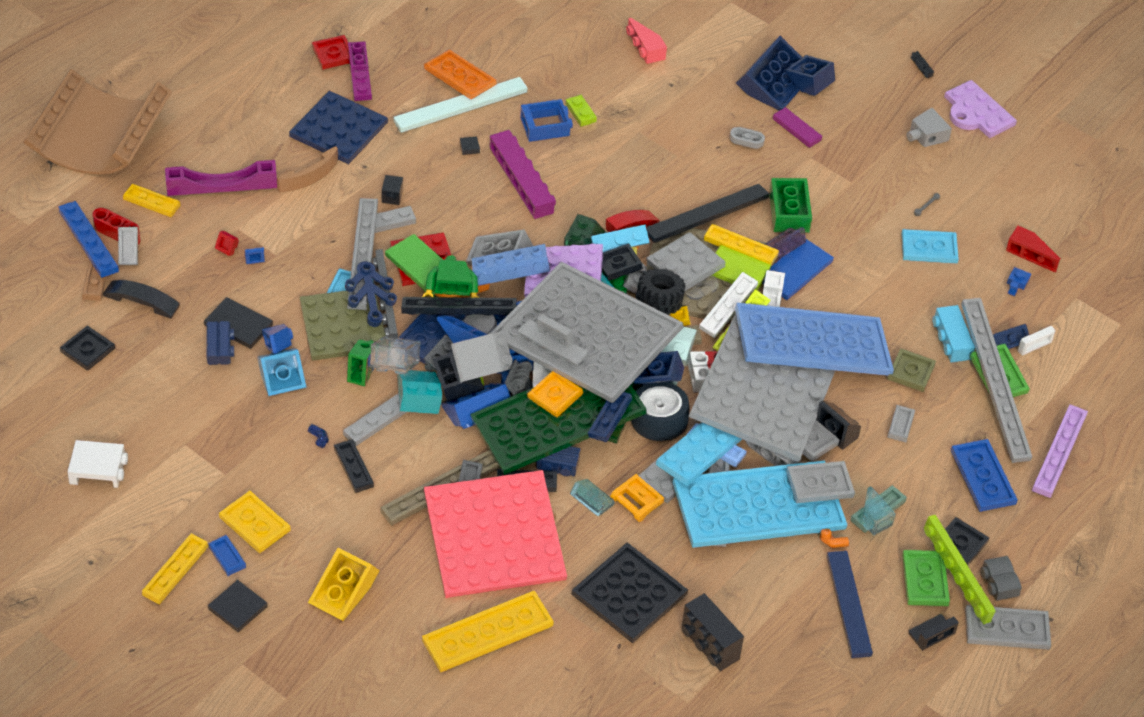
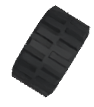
M654 268V270L649 269L647 272L644 271L639 277L635 298L667 315L674 314L682 306L686 285L683 278H680L678 274H674L673 271Z

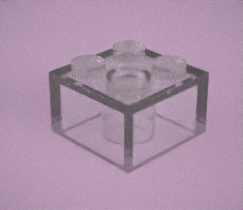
M382 337L371 344L370 367L376 368L380 372L392 370L396 374H406L419 364L420 341Z

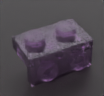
M790 227L764 245L779 250L777 259H780L806 243L805 229L801 227L795 230Z

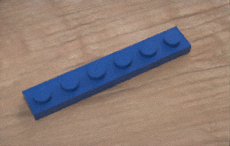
M74 201L58 206L59 213L100 277L103 278L119 272L118 265L77 202Z

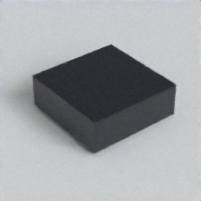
M477 136L460 138L462 155L480 153Z

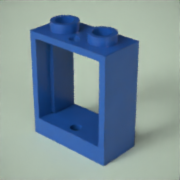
M562 99L521 105L520 118L529 142L570 136V128H573L572 119L568 117V108L564 106ZM558 115L560 123L535 126L533 119Z

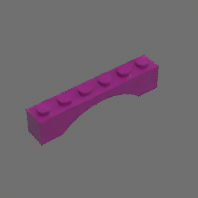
M275 160L256 161L244 169L224 174L200 173L184 166L165 168L167 196L277 188Z

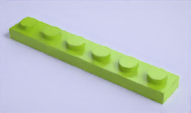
M936 514L928 516L924 526L926 536L931 539L936 552L940 554L946 568L952 573L956 584L962 589L965 599L973 607L975 615L980 618L983 625L990 623L996 610Z

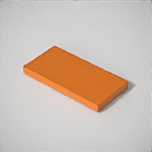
M450 49L424 64L426 71L469 99H473L497 85L496 79Z

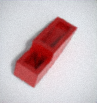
M630 210L606 218L605 229L608 232L641 225L648 227L659 223L660 220L649 210Z

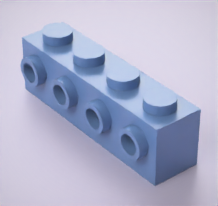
M545 244L472 258V269L477 275L478 286L550 272Z

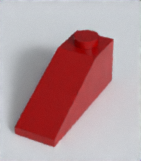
M1018 225L1008 240L1007 252L1054 273L1057 272L1061 258L1035 232Z

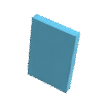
M902 229L903 260L958 263L956 232Z

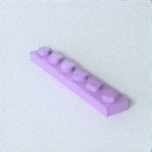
M1069 405L1032 489L1033 492L1051 498L1088 411Z

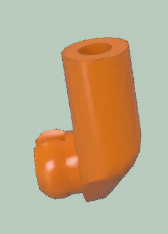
M830 529L821 530L820 539L829 547L849 546L848 537L835 538L831 535Z

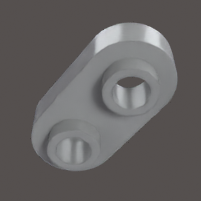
M735 127L730 132V140L735 144L754 149L761 148L764 145L765 136L761 132L742 127Z

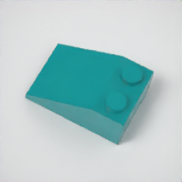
M397 369L400 411L439 414L442 389L436 372Z

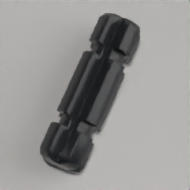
M913 52L911 59L926 78L933 77L934 70L920 52Z

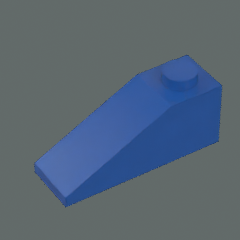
M452 315L437 317V321L453 343L488 335Z

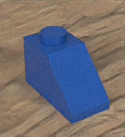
M285 324L262 329L265 347L273 354L292 345L293 333L291 328H288Z

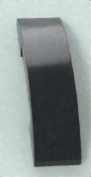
M113 280L103 293L104 297L119 302L122 298L152 307L155 314L172 319L180 306V303L169 295L151 286L134 281Z

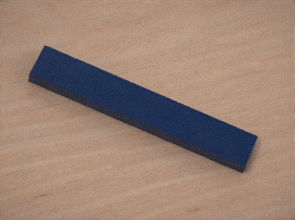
M827 552L829 569L851 658L872 657L873 651L848 552Z

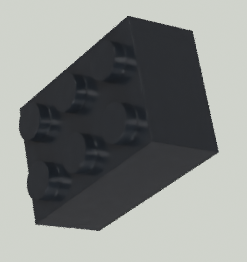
M703 593L685 604L681 627L682 632L686 637H690L695 643L696 648L708 657L710 664L716 666L721 672L740 660L744 635L713 601Z

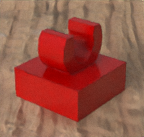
M224 230L220 231L215 249L231 256L234 254L235 248L238 247L239 240Z

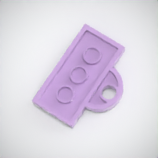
M972 80L945 92L944 98L953 105L950 111V120L961 129L974 130L979 128L987 137L991 138L1016 125L1017 120Z

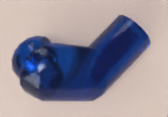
M311 424L308 432L318 438L315 442L317 446L325 448L326 443L329 442L328 433L315 424Z

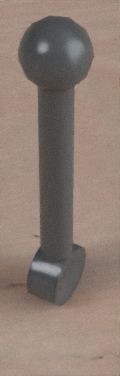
M935 193L933 198L920 209H915L914 215L920 216L926 207L940 198V194Z

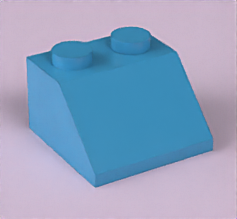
M293 348L276 354L271 353L257 357L261 377L268 396L306 388L298 349Z

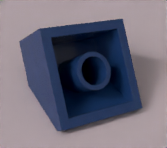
M805 55L786 69V74L798 89L811 96L817 95L835 81L834 62Z
M660 352L634 380V383L645 385L681 381L684 365L679 352Z

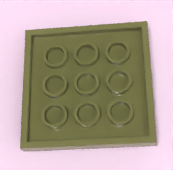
M348 291L300 297L312 361L348 356L358 340L374 341L377 344V352L388 350L383 323L378 327H372L367 323V316L370 312L368 301L367 310L347 309ZM375 295L377 308L380 311L377 296Z

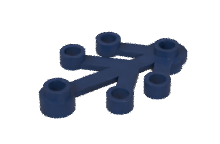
M363 261L357 265V274L352 279L346 280L345 290L348 292L355 291L357 284L362 279H364L365 284L355 295L349 296L347 303L351 308H356L361 299L367 294L370 310L367 316V323L372 327H378L382 323L383 315L377 308L375 295L384 300L389 306L396 304L397 296L394 293H386L374 285L372 279L380 283L385 290L393 288L394 280L390 277L384 278L375 272V266L371 262Z

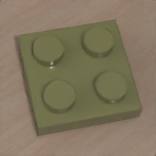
M900 348L893 364V374H888V380L924 392L935 368L936 361Z

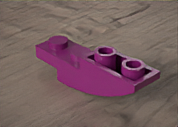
M348 42L354 101L372 100L366 42Z

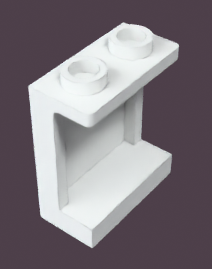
M76 440L68 468L69 483L78 485L79 478L113 481L115 488H118L119 482L123 481L124 478L123 465H127L128 453H125L124 444Z

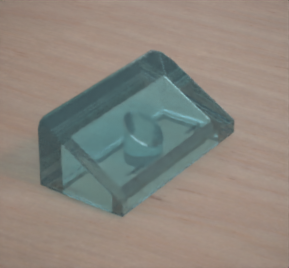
M588 479L575 482L570 492L575 499L596 516L602 515L615 504L612 498Z

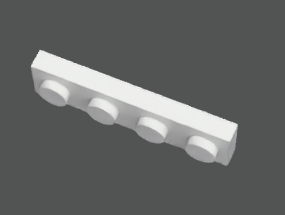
M742 272L701 322L699 329L715 338L736 313V303H744L757 287L758 281Z

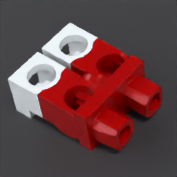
M718 351L690 352L688 369L693 392H700Z

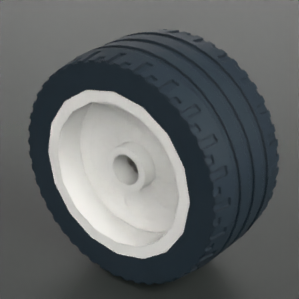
M671 383L645 384L637 389L636 393L647 409V414L631 420L632 426L638 434L653 441H668L675 439L685 431L689 421L690 405L687 394L680 387Z

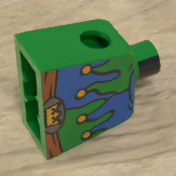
M358 340L349 352L347 382L366 386L376 365L377 344L374 341Z

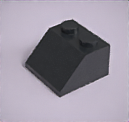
M827 401L819 402L816 420L840 440L838 444L840 449H845L859 438L861 426L856 420L849 417L834 403Z

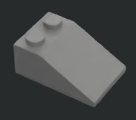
M525 229L477 236L466 262L472 265V258L532 247L533 244Z
M505 331L451 344L460 382L509 370L513 365Z

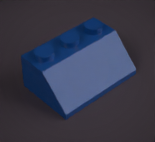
M487 384L483 386L484 390L449 402H442V408L455 426L462 427L463 429L471 427L474 424L470 414L510 398L506 384Z

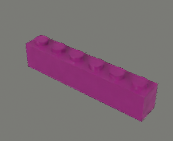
M510 130L490 135V150L532 217L538 219L554 214L555 197L549 193L547 184L542 182L539 172L535 171L532 161L526 157L525 150L519 146L516 136H513Z

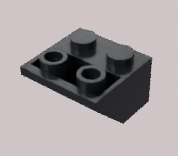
M453 353L433 359L447 402L484 390L480 377L460 382Z

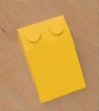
M337 548L308 603L344 621L369 591L380 570L366 561Z

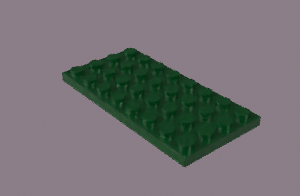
M631 384L624 392L632 395V401L617 426L647 414L646 407ZM579 386L583 389V394L563 413L555 417L528 398L527 393L533 389L531 388L470 414V417L502 473L505 475L589 439L588 431L607 400Z

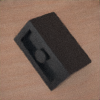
M939 614L910 629L908 634L923 651L954 635L959 622L954 616L946 620L942 614Z

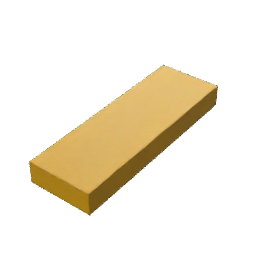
M131 184L123 194V200L168 217H172L181 206L178 200L135 184Z

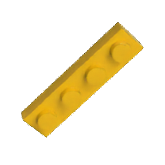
M714 224L710 226L704 235V241L719 247L723 245L768 263L771 266L779 253L777 249Z
M191 533L142 590V596L160 605L209 547L208 542Z

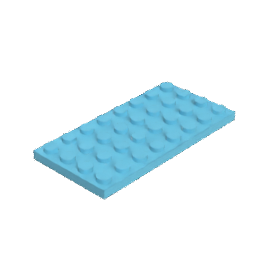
M825 460L701 474L688 486L673 477L672 483L692 548L820 533L822 529H830L831 531L845 530L847 522L839 499L796 503L786 470L788 466L826 463Z

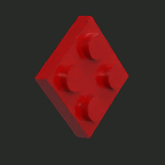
M345 35L312 42V48L322 70L350 64L348 41Z

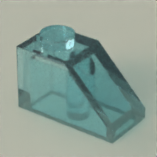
M870 486L867 488L861 522L864 528L869 530L874 536L893 526L896 513Z

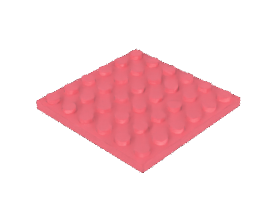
M543 470L424 487L445 598L567 580Z

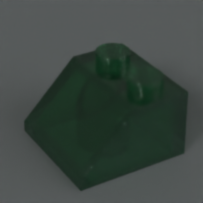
M577 214L564 238V246L592 244L591 236L607 232L595 219Z

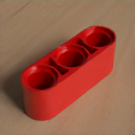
M96 208L92 212L96 231L118 241V227H138V245L140 244L141 238L138 224L106 208Z

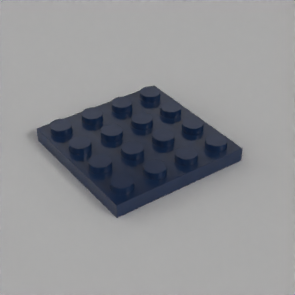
M329 90L289 131V137L323 153L336 146L338 148V160L349 165L388 123V117Z

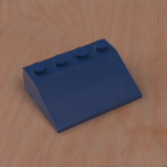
M780 35L738 79L736 84L748 96L780 111L800 91L786 74V69L803 57Z

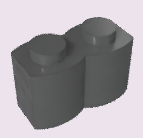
M1003 556L984 560L980 571L982 578L986 579L988 583L989 594L993 595L996 601L1020 596L1021 583L1014 572L1009 557Z

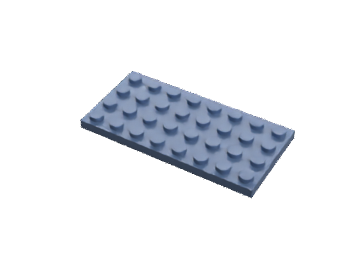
M736 303L735 312L746 362L887 376L888 374H893L894 369L880 317Z

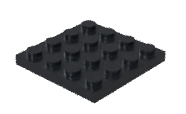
M627 542L572 589L571 595L631 643H634L688 594V589Z

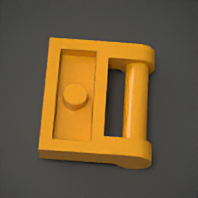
M637 474L616 488L610 495L611 499L615 502L618 501L630 511L638 522L643 521L646 515L664 503V497ZM627 493L632 499H634L639 505H641L642 508L639 510L633 503H631L626 497H624L623 494Z

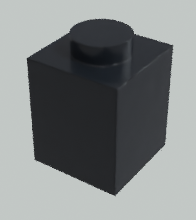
M385 175L382 186V203L400 205L403 193V177Z

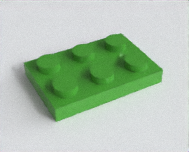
M1006 344L998 345L997 349L1013 397L1027 394L1030 388ZM972 352L970 358L988 390L977 352Z
M903 550L902 557L907 604L949 606L950 599L946 566L940 554L936 551Z

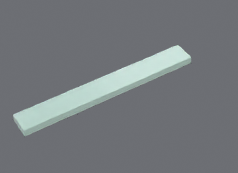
M520 77L493 86L473 99L461 95L395 116L394 123L402 133L526 93L528 88Z

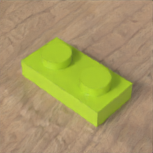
M582 95L566 99V106L580 127L597 121L596 115Z

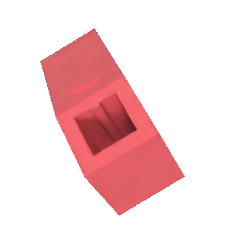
M628 18L627 34L631 36L634 46L638 48L640 57L645 60L646 64L666 60L667 46L661 36L634 19Z

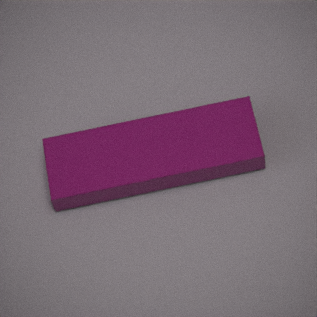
M786 107L773 115L774 121L810 148L822 141L821 134Z

